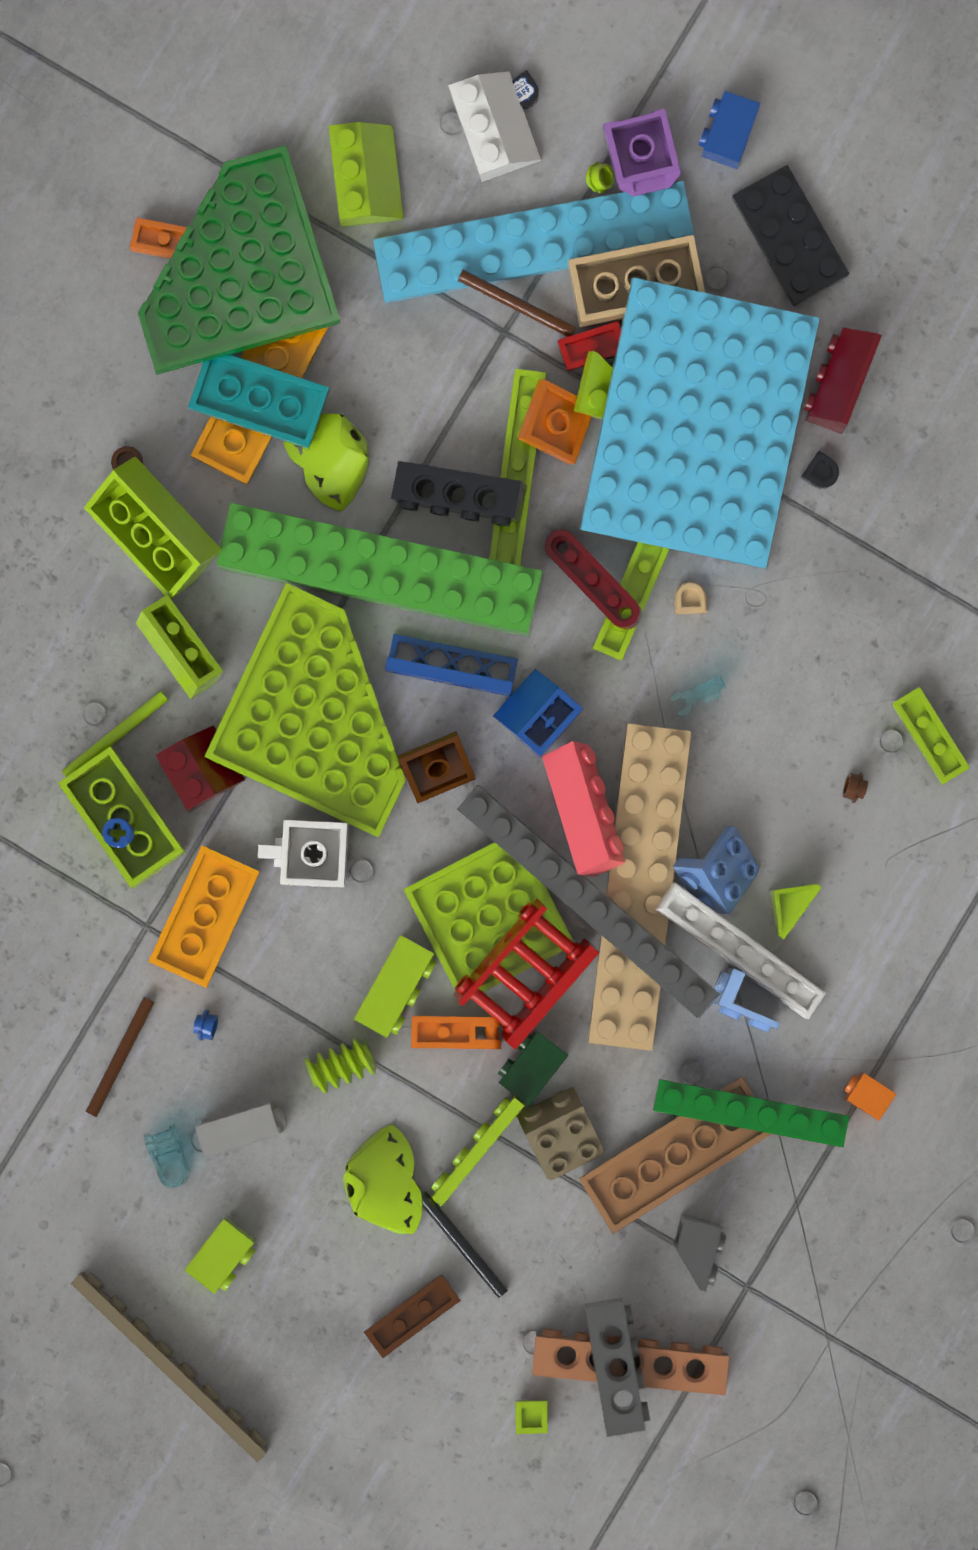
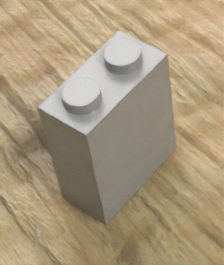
M274 1101L199 1124L195 1126L204 1158L277 1136L283 1132L282 1126L286 1125V1119L282 1107H276Z

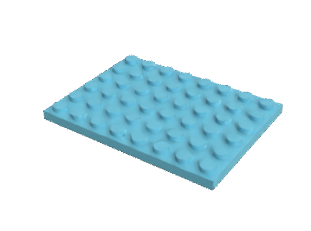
M633 277L579 530L766 569L819 318Z

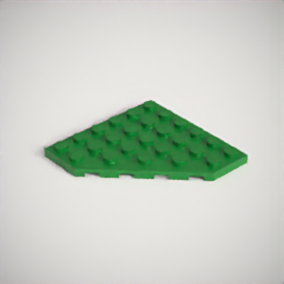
M286 145L226 161L223 164L218 178L212 188L208 190L197 209V214L190 226H187L175 247V252L168 264H165L146 302H143L138 311V317L156 375L340 324V317Z

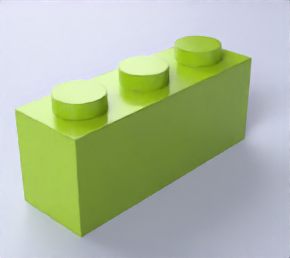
M168 594L141 611L136 625L190 699H193L217 683L223 670Z
M400 935L354 1020L386 1038L391 1033L397 1035L406 1019L401 1016L406 1005L413 1007L421 992L420 989L416 988L422 976L428 979L437 962L432 960L434 953Z

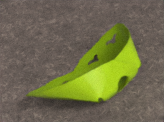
M322 413L310 449L302 447L301 455L299 448H296L294 444L285 441L283 443L291 460L303 468L305 481L311 492L328 507L337 511H343L353 501L368 471L370 456L367 441L363 433L345 415L341 413ZM351 430L356 432L360 439L359 441L351 437ZM315 475L324 479L322 487L319 486V481L315 479ZM339 494L341 502H337L335 498H331L329 495Z
M392 1124L374 1133L350 1157L345 1166L343 1186L353 1213L357 1217L397 1234H414L422 1216V1196L419 1187L412 1179L415 1165L412 1149L403 1133ZM389 1133L392 1134L393 1139L397 1140V1143L387 1141ZM401 1154H403L402 1161L404 1162V1167L396 1161ZM349 1183L354 1188V1195L352 1197L350 1196ZM407 1192H410V1200L413 1202L412 1204H410L407 1201H404V1199L407 1196ZM412 1216V1219L409 1221L410 1227H407L404 1220Z

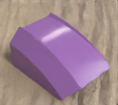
M665 108L653 111L651 114L603 124V133L620 190L634 197L670 188L680 176L681 170Z

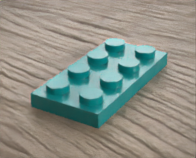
M226 355L203 362L188 409L310 449L330 389L329 387L233 355Z

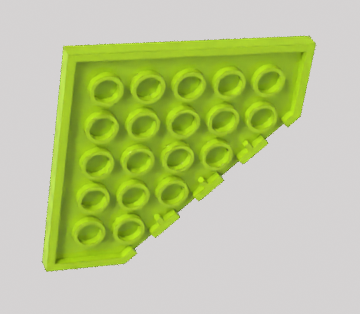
M286 582L204 757L379 838L406 779L397 759L388 729L384 723L358 646L354 640L344 609Z

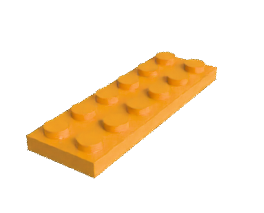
M329 327L244 350L241 358L303 379ZM210 417L190 456L248 486L273 437Z

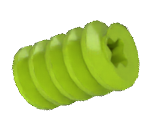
M365 1036L364 1045L362 1046L356 1039L352 1040V1050H349L344 1043L340 1044L339 1055L332 1048L328 1049V1059L317 1053L316 1064H313L308 1057L304 1058L315 1089L318 1087L323 1093L328 1092V1082L336 1089L340 1088L341 1077L347 1084L352 1083V1073L360 1080L363 1079L364 1068L371 1075L376 1074V1064Z

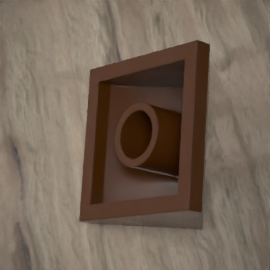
M457 731L397 756L417 804L476 779Z

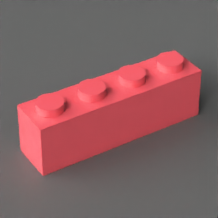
M572 741L543 755V762L577 874L596 877L626 863L623 855L624 846L621 839L617 836L614 826L615 817L608 806L604 794L606 791L605 784L599 777L595 764L597 761L596 755L590 748V745Z

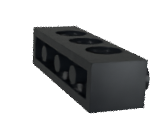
M398 461L391 499L400 503L399 508L404 510L418 511V507L430 508V513L434 515L448 517L449 512L461 513L460 518L464 520L479 522L480 517L491 518L492 524L510 527L511 522L520 523L527 485L519 480ZM427 483H434L435 489L433 494L426 498L422 497L421 490L423 486ZM458 488H464V499L454 503L452 501L453 492ZM488 493H495V504L489 508H484L482 504L484 496Z

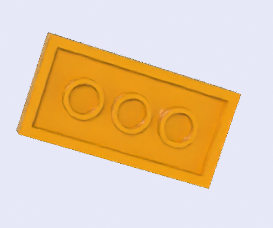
M201 845L148 962L208 988L260 871Z

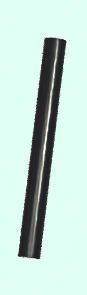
M427 1191L421 1195L422 1207L499 1299L508 1289Z

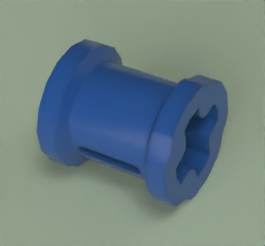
M120 818L107 821L102 830L105 842L116 848H125L133 841L135 835L134 828L129 822ZM118 824H120L121 829L126 831V836L120 837L119 842H116V837L111 836V830H116Z

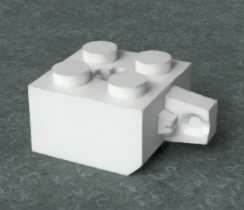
M283 820V838H275V846L258 845V858L274 859V867H281L280 885L346 888L349 824ZM317 845L318 850L323 852L322 859L317 858L319 861L317 863H312V859L306 857L307 850L312 851L311 846Z

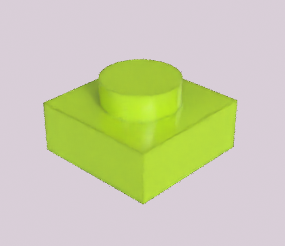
M547 1399L515 1400L516 1434H548Z

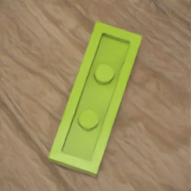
M920 687L891 704L941 785H944L970 768Z

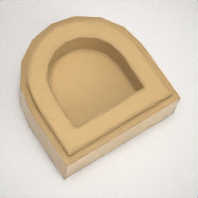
M685 582L678 587L674 597L675 615L707 614V597L701 585L696 582Z

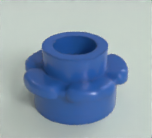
M205 1010L203 1015L198 1014L196 1016L193 1033L198 1034L200 1041L204 1039L213 1040L218 1025V1015L209 1014V1010Z

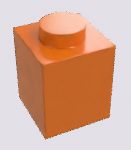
M863 1072L858 1077L853 1074L843 1089L847 1093L844 1098L846 1101L880 1121L896 1096V1093Z

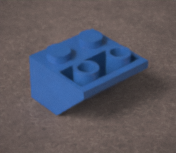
M534 669L497 710L493 717L536 756L541 758L582 713L583 708L560 687Z

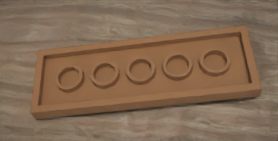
M742 1076L719 1090L755 1097ZM677 1116L586 1173L579 1180L614 1234L771 1134Z

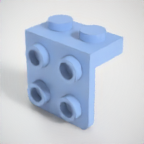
M728 968L726 973L720 972L714 986L720 993L714 1001V1004L721 1006L718 1011L719 1013L739 1020L741 1015L750 1018L748 1025L768 1033L770 1028H779L780 1023L733 1004L745 973L734 968Z

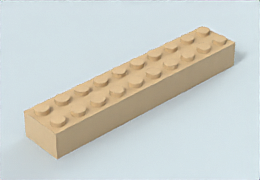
M627 724L614 823L617 836L621 839L624 846L623 855L626 863L609 870L606 895L661 943L666 945L669 919L655 910V908L672 885L675 870L673 866L676 863L691 731ZM602 935L600 937L588 1043L653 1051L660 985Z

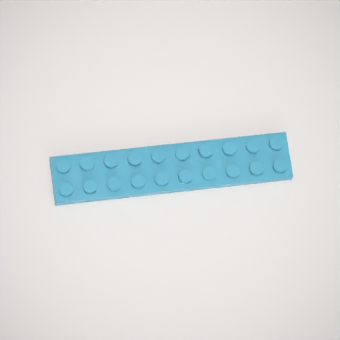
M684 181L673 183L670 188L634 197L626 192L373 239L384 302L390 303L470 288L457 281L462 269L489 283H496L568 269V260L690 236L694 235Z

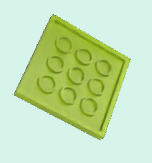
M495 842L403 889L454 990L461 978L465 975L470 976L518 921V914L527 903H533L537 898L547 908L542 916L573 941L546 886ZM534 925L521 939L544 960L563 951ZM513 950L500 963L513 976L533 967ZM491 974L479 989L485 992L502 982Z

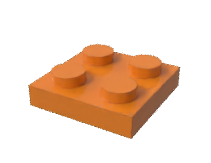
M545 379L538 380L517 439L567 464H575L592 416L574 411L576 395Z

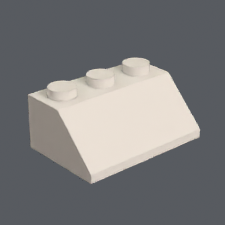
M509 71L479 74L448 85L481 182L541 161Z

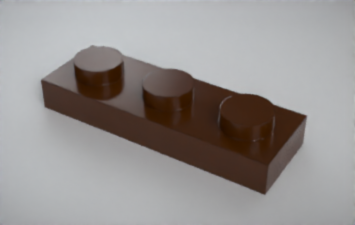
M441 1274L366 1329L364 1334L380 1356L384 1358L459 1303L461 1299Z

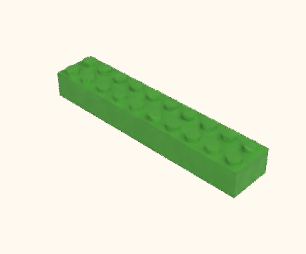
M230 503L220 546L222 550L218 554L216 563L220 569L281 583L287 582L294 586L526 637L531 635L544 578L542 570Z

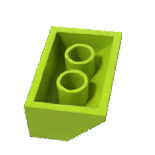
M366 122L329 125L341 227L404 220L393 126Z

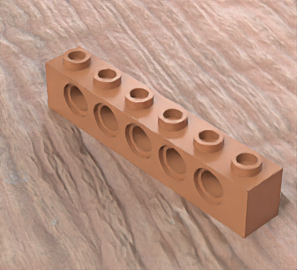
M543 1329V1334L536 1333L532 1375L597 1382L595 1365L589 1360L592 1353L589 1333L575 1332V1337L562 1336V1330ZM607 1335L606 1341L613 1343L618 1341L621 1336ZM639 1339V1344L637 1345L640 1362L635 1370L642 1369L645 1387L726 1395L729 1355L722 1352L723 1347L703 1345V1350L690 1349L691 1344L671 1342V1347L658 1346V1340ZM570 1346L575 1350L576 1356L571 1362L566 1363L559 1360L557 1353L561 1347ZM660 1356H666L672 1361L671 1368L666 1372H658L654 1369V1362ZM615 1358L610 1362L609 1370L611 1373L619 1375L625 1372L627 1368L621 1364V1358ZM693 1359L700 1360L704 1364L703 1371L696 1376L689 1375L686 1372L687 1363Z

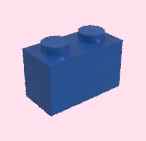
M724 91L721 100L715 98L709 115L715 119L711 129L704 128L699 142V146L704 147L702 157L738 169L760 103Z

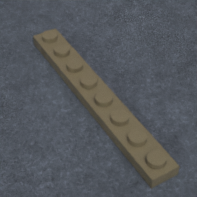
M83 1271L72 1281L71 1285L257 1463L265 1456L268 1448L265 1446L267 1443L265 1437L254 1428L252 1431L248 1430L241 1423L244 1418L233 1407L230 1406L228 1409L218 1401L221 1396L209 1384L205 1386L200 1384L195 1379L197 1373L186 1362L182 1364L177 1362L171 1356L174 1351L167 1343L161 1339L158 1342L148 1334L151 1329L139 1317H136L134 1320L125 1312L128 1307L116 1295L110 1297L102 1290L104 1284L97 1276L91 1272L87 1275Z

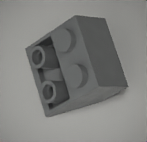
M681 1214L674 1247L698 1288L706 1292L708 1284L714 1285L718 1266H716L714 1260L716 1253L722 1254L726 1235L722 1232V1227L719 1223Z

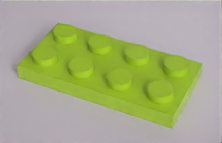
M515 1095L511 1100L504 1097L493 1111L497 1116L490 1125L484 1122L473 1135V1139L476 1142L470 1150L464 1146L453 1159L452 1163L456 1167L449 1175L443 1171L431 1187L435 1191L432 1199L440 1206L447 1201L525 1106Z

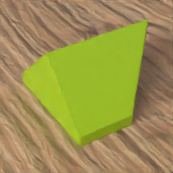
M811 884L770 891L777 937L782 940L786 938L821 890V886Z

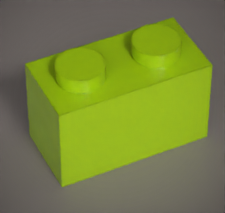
M225 1217L184 1271L214 1294L219 1288L226 1291L237 1277L232 1273L239 1262L245 1266L256 1252L252 1247L256 1240Z

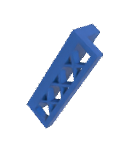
M393 634L385 670L389 673L510 697L518 659ZM398 643L411 644L419 656L411 661L397 659ZM417 646L425 647V648H429V649L426 650L425 652L421 653V651L419 650V648H418ZM434 650H440L445 653L450 662L443 667L431 666L425 659V656ZM448 652L460 655L455 659H452ZM465 656H470L476 659L481 668L473 674L461 672L456 662ZM420 659H422V661L424 662V664L416 663V662L419 661ZM480 659L490 660L491 662L484 666ZM497 662L510 664L507 681L492 678L487 669ZM452 665L455 668V670L447 669ZM484 672L486 676H481L479 674Z

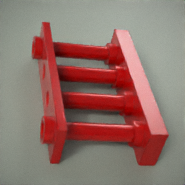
M538 898L533 903H527L518 914V921L472 974L461 978L455 987L456 992L453 994L460 1005L464 1006L471 998L500 1022L504 1030L501 1033L502 1037L515 1050L599 954V951L587 939L583 938L580 943H574L542 915L547 908ZM533 925L566 952L567 958L559 967L551 966L521 941ZM511 950L515 951L545 977V983L538 991L534 990L532 992L500 965ZM491 974L524 1001V1008L517 1016L515 1014L511 1016L479 989Z

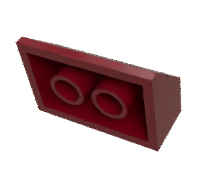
M844 327L839 336L836 334L832 335L826 351L832 354L828 365L821 364L815 381L820 383L817 394L810 392L804 407V411L809 412L806 421L839 434L843 433L850 420L882 335Z

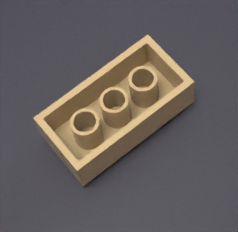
M694 235L568 260V271L580 328L622 320L633 277L705 293Z

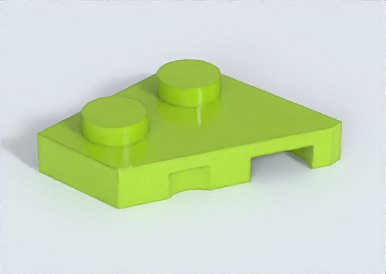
M590 351L587 354L574 411L602 420L613 367L595 351Z

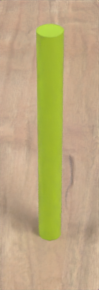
M159 691L62 769V773L67 777L105 749L113 746L168 701L166 696Z

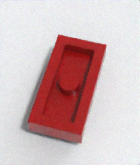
M618 321L557 340L566 372L584 367L587 354L590 351L597 352L604 360L614 358L621 332Z

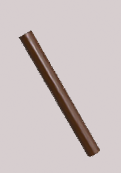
M462 269L457 281L566 337L572 336L575 330V326Z
M143 997L86 1109L87 1113L95 1117L98 1116L155 1003L152 1000Z

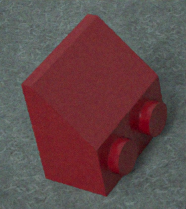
M214 725L178 741L155 755L184 807L189 812L245 781L242 774L204 757L216 732Z

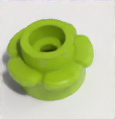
M593 163V165L589 166L586 173L587 185L594 192L598 191V193H604L607 189H610L614 184L612 168L608 164Z

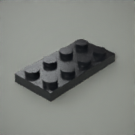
M788 165L732 195L736 207L793 307L850 275Z

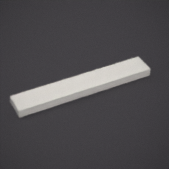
M672 883L655 908L663 916L737 970L745 973L748 978L803 1018L809 1019L825 996L826 992L677 883Z

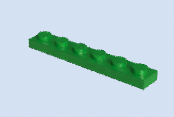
M663 1079L658 1080L653 1111L842 1148H844L849 1122L848 1115Z

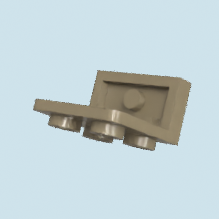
M574 1087L559 1091L553 1097L539 1104L531 1105L517 1114L523 1132L546 1178L549 1180L556 1179L604 1154V1148Z

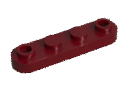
M556 530L547 537L545 541L547 555L616 627L628 630L634 628L640 622L642 617L640 605L570 532ZM562 543H567V550L560 553L558 551L559 546ZM625 609H630V617L622 619V612Z

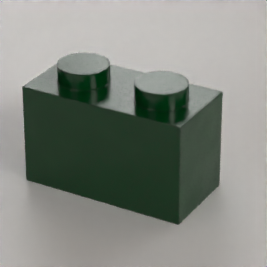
M539 1032L534 1036L529 1034L518 1046V1049L522 1052L517 1059L512 1061L509 1058L498 1072L502 1076L499 1084L528 1106L531 1105L568 1057V1054Z

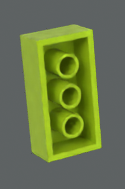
M136 456L115 468L83 507L165 596L168 594L170 599H173L192 586L222 550Z
M108 747L58 782V785L130 888H138L187 853L115 748ZM114 818L128 821L134 828L135 835L133 841L125 848H116L107 844L102 835L103 826L107 821ZM118 824L116 830H111V836L116 837V842H119L120 837L126 836V831L121 829L120 824Z

